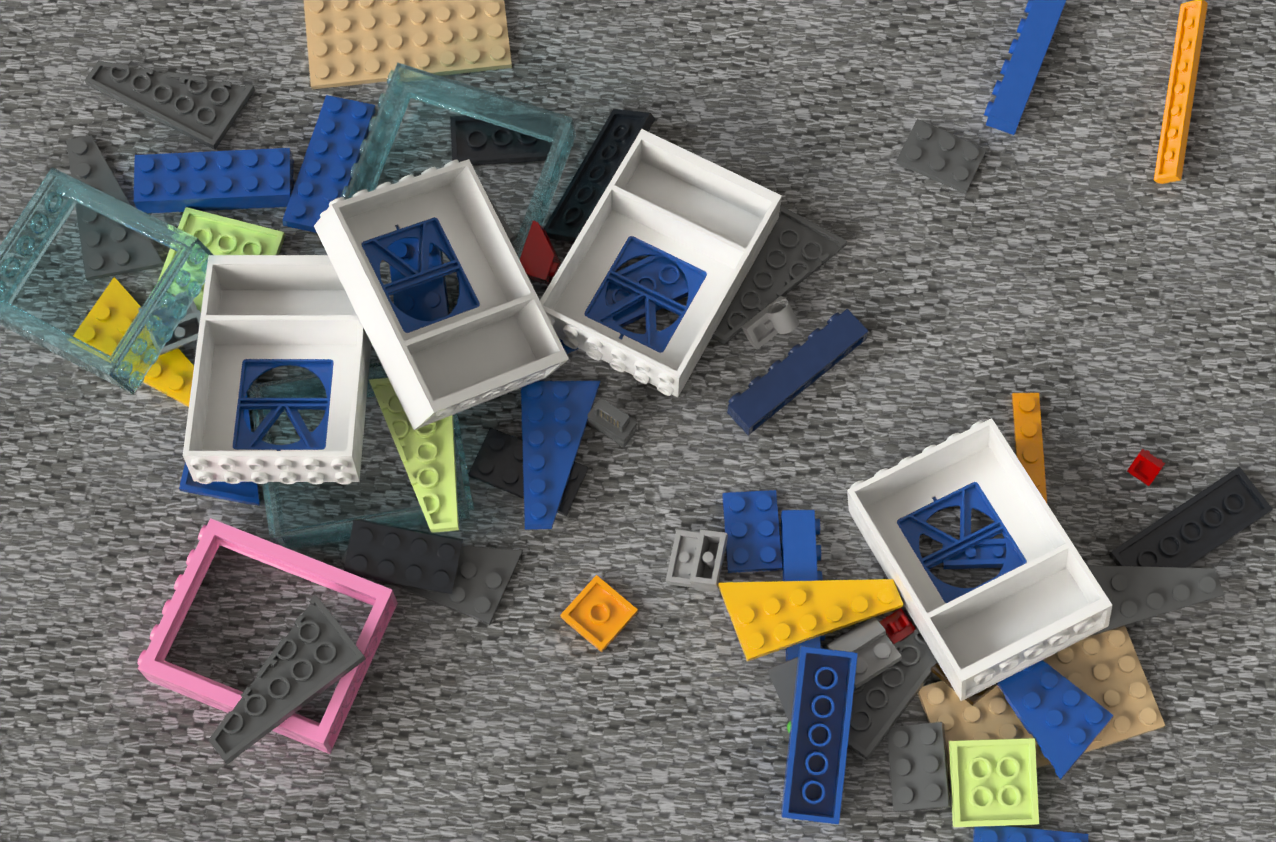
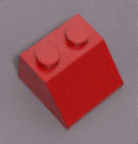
M533 221L520 257V262L529 279L549 285L558 271L561 261L544 228L538 222Z

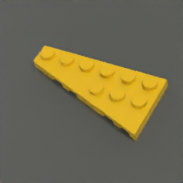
M114 277L70 341L189 407L194 365L179 348L160 356L157 354L139 314L138 308L141 306Z
M893 579L718 583L747 662L903 606Z

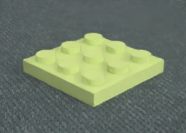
M1035 738L949 741L953 827L1039 824Z

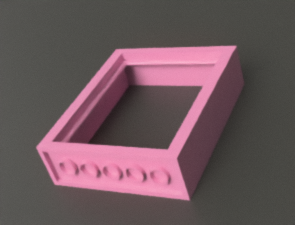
M210 518L208 524L204 525L200 530L198 536L200 541L196 549L191 550L187 557L186 564L188 566L184 574H180L175 582L174 589L176 591L172 599H168L163 607L162 614L164 616L160 624H156L152 629L150 635L151 642L148 649L143 650L139 656L138 670L152 683L227 713L231 712L242 698V691L165 661L219 546L373 606L356 643V646L365 656L366 660L340 678L321 723L294 713L272 730L330 754L398 604L393 590Z

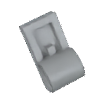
M779 296L741 326L750 344L758 350L776 334H787L795 330L799 325V320L788 300L783 296Z

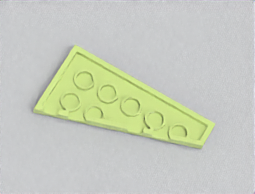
M370 379V384L431 532L459 530L453 415L413 430L389 379Z

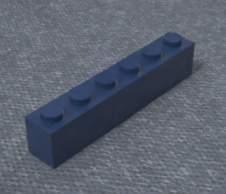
M848 309L841 314L837 312L827 321L828 325L821 330L820 328L815 329L808 336V341L802 346L800 344L795 345L788 352L789 356L782 362L780 360L774 362L769 367V372L763 377L757 376L750 382L749 388L742 394L738 392L730 398L727 413L748 436L867 339L868 330Z

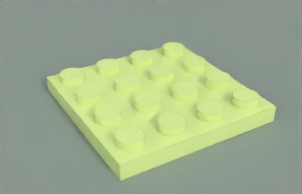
M186 207L154 290L152 302L188 289L197 310H200L201 313L208 255H279L285 239L284 232Z

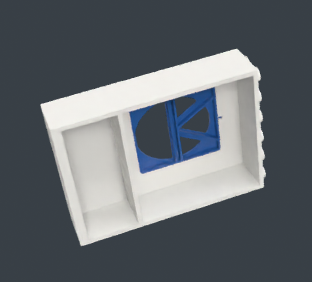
M641 129L540 299L558 338L563 340V343L572 349L579 348L585 351L594 360L599 361L601 359L610 363V366L616 371H626L632 374L640 383H650L656 386L661 393L668 396L672 394L678 397L779 218L782 195ZM656 255L667 258L675 263L685 275L688 284L687 304L684 306L615 271L625 262L639 256ZM609 282L633 293L610 307L606 305V290ZM645 299V334L627 331L613 320V316ZM655 304L679 315V318L666 329L657 331Z
M469 159L462 162L458 160L450 161L440 169L431 167L416 177L413 174L407 175L395 184L385 182L379 185L376 190L368 192L367 189H364L346 200L344 197L337 198L331 201L329 208L320 214L321 218L314 225L315 230L413 430L547 378L569 360ZM400 239H419L418 272L387 247ZM431 243L440 249L450 262L428 269L429 244ZM381 260L387 262L405 278L383 285L380 276ZM455 272L458 277L459 296L455 308L449 315L434 321H421L406 315L392 303L389 297L390 295Z
M208 255L183 449V458L193 481L202 484H210L212 482H226L229 484H238L240 482H254L257 484H266L268 482H281L284 484H294L295 482H309L311 484L337 482L339 484H350L351 482H360L371 342L328 255ZM288 365L299 366L314 373L324 385L327 398H245L250 386L259 376L273 368ZM246 409L270 410L257 429L251 432L245 423L243 411ZM285 410L300 437V441L287 445H274L262 441V438ZM298 410H325V414L318 427L313 432H309Z
M992 418L985 422L979 421L973 424L969 430L961 434H952L945 442L937 446L930 445L922 453L914 457H906L898 465L890 469H882L874 477L866 481H857L847 490L849 512L888 579L894 580L905 608L961 701L1109 626L1112 610L1111 602ZM960 506V540L926 523L927 520L944 508ZM976 509L983 512L994 523L971 534V510ZM1001 533L1004 538H1008L1011 542L1006 543V559L999 574L974 588H958L948 585L935 577L929 570L982 543L981 541L991 539ZM924 534L944 544L946 547L922 558L919 548L920 535Z

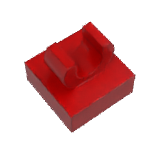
M1142 448L1127 472L1147 486H1150L1165 463L1162 462V459H1158L1150 454L1149 450Z
M902 608L879 621L886 630V635L893 645L898 641L901 642L916 630Z

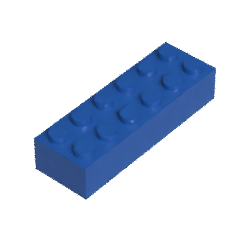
M290 148L135 155L134 204L139 214L184 212L186 207L199 211L287 207L294 188V160Z
M799 646L781 807L782 818L839 824L858 656L856 652Z

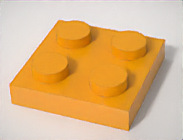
M596 575L562 612L560 617L600 652H603L638 613V609Z

